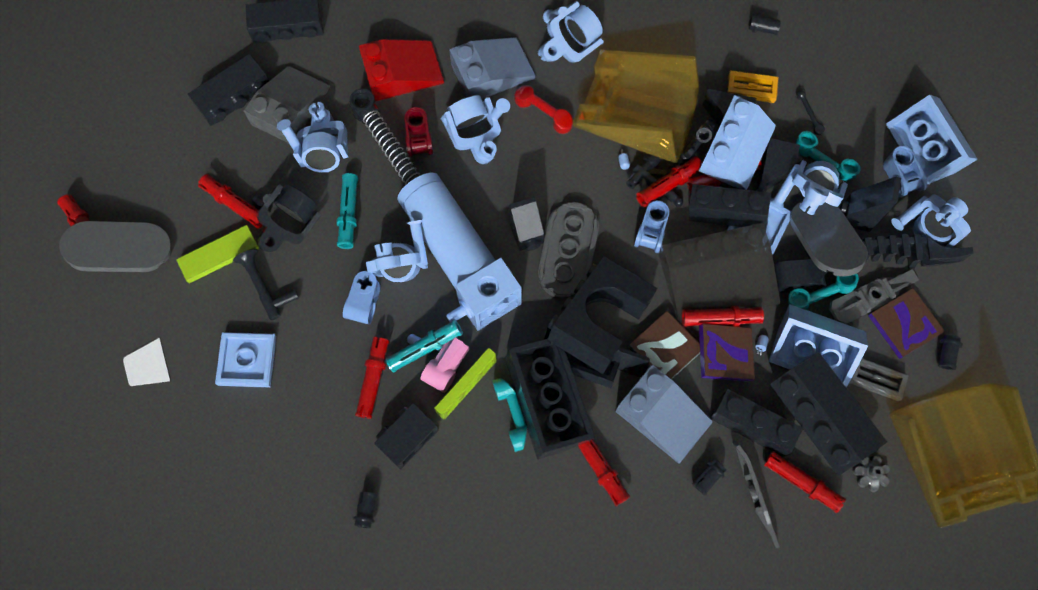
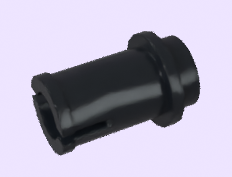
M760 14L751 16L748 29L752 30L753 33L760 31L774 35L778 34L781 25L780 20L760 17Z
M944 335V338L940 340L942 350L938 367L946 370H956L959 348H962L963 343H961V338L958 336Z
M715 459L712 462L706 463L707 468L692 483L705 496L720 477H725V467Z
M360 492L357 514L353 516V520H355L354 526L371 529V524L375 523L373 514L376 499L378 498L377 494Z

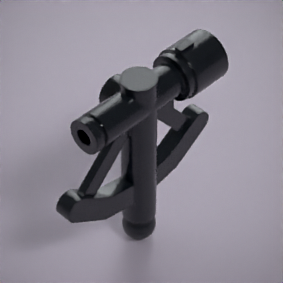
M708 119L704 125L699 127L695 137L678 157V161L673 164V167L681 166L688 162L702 143L713 139L717 133L713 130L716 126L713 120Z
M651 149L648 154L644 155L642 165L638 164L634 168V174L627 180L626 184L629 188L634 189L640 182L641 189L643 190L647 188L646 182L651 185L659 180L654 175L666 176L674 167L670 166L667 170L655 169L663 159V155L659 150ZM672 190L654 200L661 201L666 198L673 202L676 207L683 205V199L678 197Z

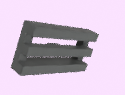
M862 358L849 383L900 401L902 400L909 375ZM860 366H862L864 368L870 369L872 371L878 372L888 377L897 379L900 381V383H895L893 381L885 379L884 377L860 370L859 368ZM857 376L863 377V378H865V379H868V380H871V381H873V382L879 383V384H881V385L887 386V387H889V388L895 389V390H897V392H896V391H893V390H891V389L882 387V386H880V385L874 384V383H872V382L866 381V380H864V379L858 378Z

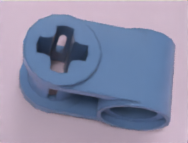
M899 146L895 148L884 160L883 167L889 179L893 177L901 178L900 198L907 196L909 192L915 190L923 191L927 188L926 175L922 171L913 150L909 147Z
M654 201L648 205L642 225L640 224L634 244L635 247L640 245L654 249L655 253H659L669 216V208L664 202ZM657 212L662 216V219H654L650 214Z
M362 271L355 276L343 308V318L365 324L371 323L381 289L373 273ZM371 282L372 286H367L364 290L362 286L368 285Z

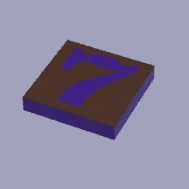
M914 289L909 290L868 315L899 359L945 332Z
M709 324L699 326L701 378L749 382L755 380L752 328Z

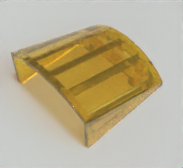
M600 50L594 66L595 77L585 103L579 105L573 126L676 163L686 145L698 99L699 81L696 57Z
M997 383L978 385L924 399L889 413L939 528L967 521V516L1011 503L1019 502L1025 504L1038 500V454L1017 387Z

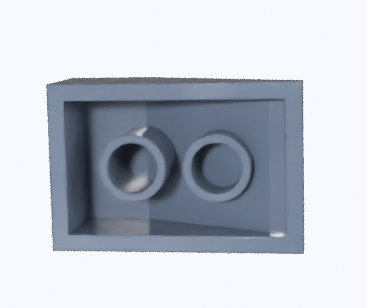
M517 38L470 41L449 49L451 66L467 98L479 95L483 99L536 78Z
M654 365L648 369L616 410V413L679 464L712 423L707 415L682 389Z

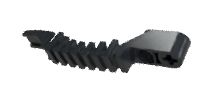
M902 234L899 238H896V235H889L886 239H884V236H877L874 240L871 237L862 240L868 251L867 259L871 256V261H878L883 254V261L890 262L891 258L895 255L896 264H902L907 257L908 268H915L918 262L921 263V266L957 263L964 261L974 253L973 247L948 248L936 243L930 236L921 237V234H914L912 237H909L908 234ZM812 259L783 261L773 265L777 292L789 293L794 289L813 291L827 285L825 274L828 270L826 272L820 270Z

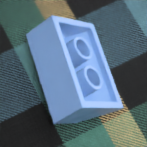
M734 95L699 172L738 189L747 190L776 125L758 105Z
M928 95L886 124L899 146H907L913 150L922 171L926 175L928 184L952 175L977 160L976 155L938 97Z
M789 304L779 326L769 362L791 370L815 353L820 352L847 388L868 347L866 331Z

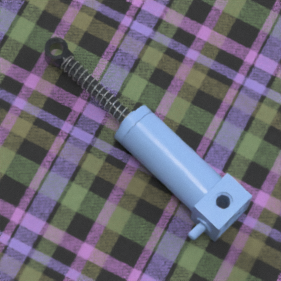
M361 88L352 92L349 102L354 117L362 122V124H366L369 131L372 132V136L375 137L376 142H379V146L382 147L386 157H389L388 159L392 162V166L395 167V171L399 172V177H402V181L405 182V187L398 194V202L411 222L422 220L420 224L423 240L456 289L461 306L447 314L446 317L449 322L457 321L467 315L478 331L520 306L521 286L502 258L494 259L438 174L431 172L419 176L420 173L416 172L417 168H414L413 163H410V158L406 157L407 153L403 152V148L399 146L400 143L396 142L397 138L393 137L390 128L386 127L383 118L381 119V111L375 103L373 93L370 90Z

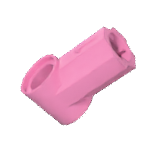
M457 338L445 343L436 358L432 359L425 367L421 380L445 393L453 382L456 375L455 371L467 354L469 347Z

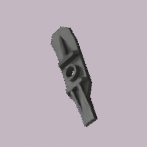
M913 269L895 278L881 277L831 301L829 310L835 321L847 324L897 298L901 289L919 281V278ZM872 290L878 293V299L872 296Z
M734 440L732 444L737 450L745 481L751 480L753 484L748 486L753 502L759 501L760 507L755 508V511L769 532L774 547L778 548L779 544L751 461L738 442Z

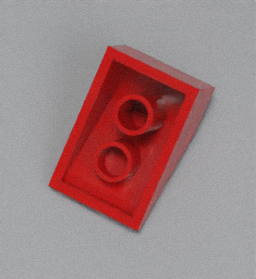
M382 39L359 45L375 101L444 84L431 41Z

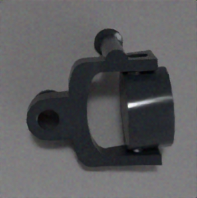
M280 184L275 185L270 194L255 195L252 201L253 205L259 209L256 214L257 219L265 227L257 240L259 248L265 252L276 251L283 241L291 244L301 243L321 216L320 213L314 212L317 205L313 200L289 185L284 187ZM272 202L284 213L305 224L299 234L286 231L270 218L267 210ZM268 237L271 241L269 247L265 244V239Z

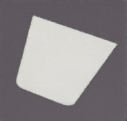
M160 338L127 355L123 359L130 386L170 381Z

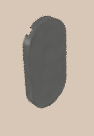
M802 202L795 205L791 212L790 224L814 264L824 272L826 270L831 271L836 276H850L860 272L866 263L868 251L840 208L824 202L823 205L818 206L815 214L811 215L807 213L809 206L804 212L799 207Z
M579 202L562 204L561 207L556 208L551 213L539 263L538 279L543 290L550 296L558 299H567L569 296L573 298L576 295L574 293L576 286L581 279L587 280L586 274L592 266L599 222L592 210L585 204Z
M79 222L69 227L62 234L59 242V249L64 260L71 267L80 271L150 272L159 268V265L163 262L165 263L171 254L169 236L161 227L151 223Z

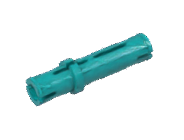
M352 173L342 175L340 217L337 218L336 222L339 227L337 247L342 249L353 248L354 228L357 226L355 207L358 177Z
M456 320L436 331L432 329L428 332L427 336L386 357V363L392 372H396L398 369L435 349H442L445 343L463 334L462 329Z

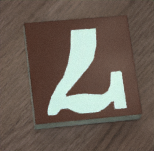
M668 311L629 344V348L633 352L650 358L648 368L654 365L670 379L674 378L700 354V344Z

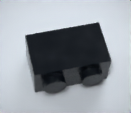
M414 404L409 408L407 406L402 408L395 417L397 420L390 427L385 426L377 434L376 438L378 440L374 443L400 470L439 431L437 425Z

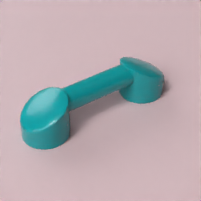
M804 131L798 136L796 144L800 145L799 153L804 157L809 156L815 161L831 163L839 173V180H852L859 174L861 168L855 160L845 159L839 164L817 150L815 147L818 144V139L813 133Z
M857 273L850 276H837L835 283L811 293L804 289H794L789 294L788 303L808 310L810 304L838 292L842 294L852 292L858 284L859 276Z
M502 378L492 380L498 401L507 399L516 429L508 431L515 452L523 450L526 442L527 426L516 392Z

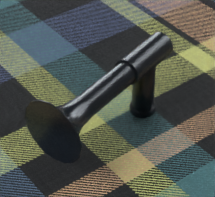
M251 249L240 253L233 259V263H240L248 272L269 319L275 320L281 316L278 310L279 307L299 299L295 290L292 289V291L273 299L255 264V255H257L258 250Z

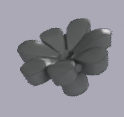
M872 456L871 460L867 457L860 462L862 466H855L853 468V474L861 476L857 481L858 485L863 488L869 484L871 492L878 491L879 484L887 486L890 482L889 478L885 476V474L890 472V468L888 465H881V458L878 456Z

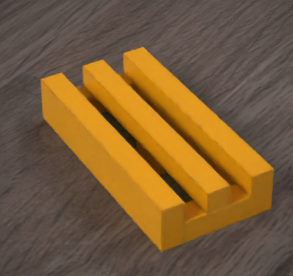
M730 71L727 92L755 97L756 101L775 103L777 99L778 77ZM734 81L748 82L749 84L736 83ZM758 84L770 85L772 87L758 86Z

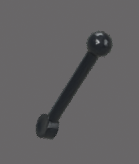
M803 90L798 91L796 96L802 101L815 126L814 133L822 135L825 127L818 123L805 98L806 92Z

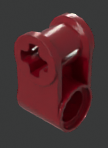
M419 107L410 108L405 113L404 118L408 157L410 158L414 154L422 153L433 155L426 112ZM415 120H420V121H422V122H421L420 124H418V125H413V124H412V122L415 121Z

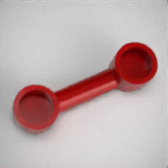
M522 86L516 90L515 103L518 106L529 107L533 104L554 119L553 127L558 133L565 134L572 129L573 119L567 110L556 109L534 94V89L531 86Z

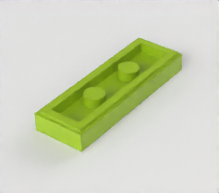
M246 225L176 260L186 281L192 283L232 263L233 259L240 253L251 249L258 250L259 247L249 227Z
M488 348L435 407L436 413L442 419H446L496 363V353Z

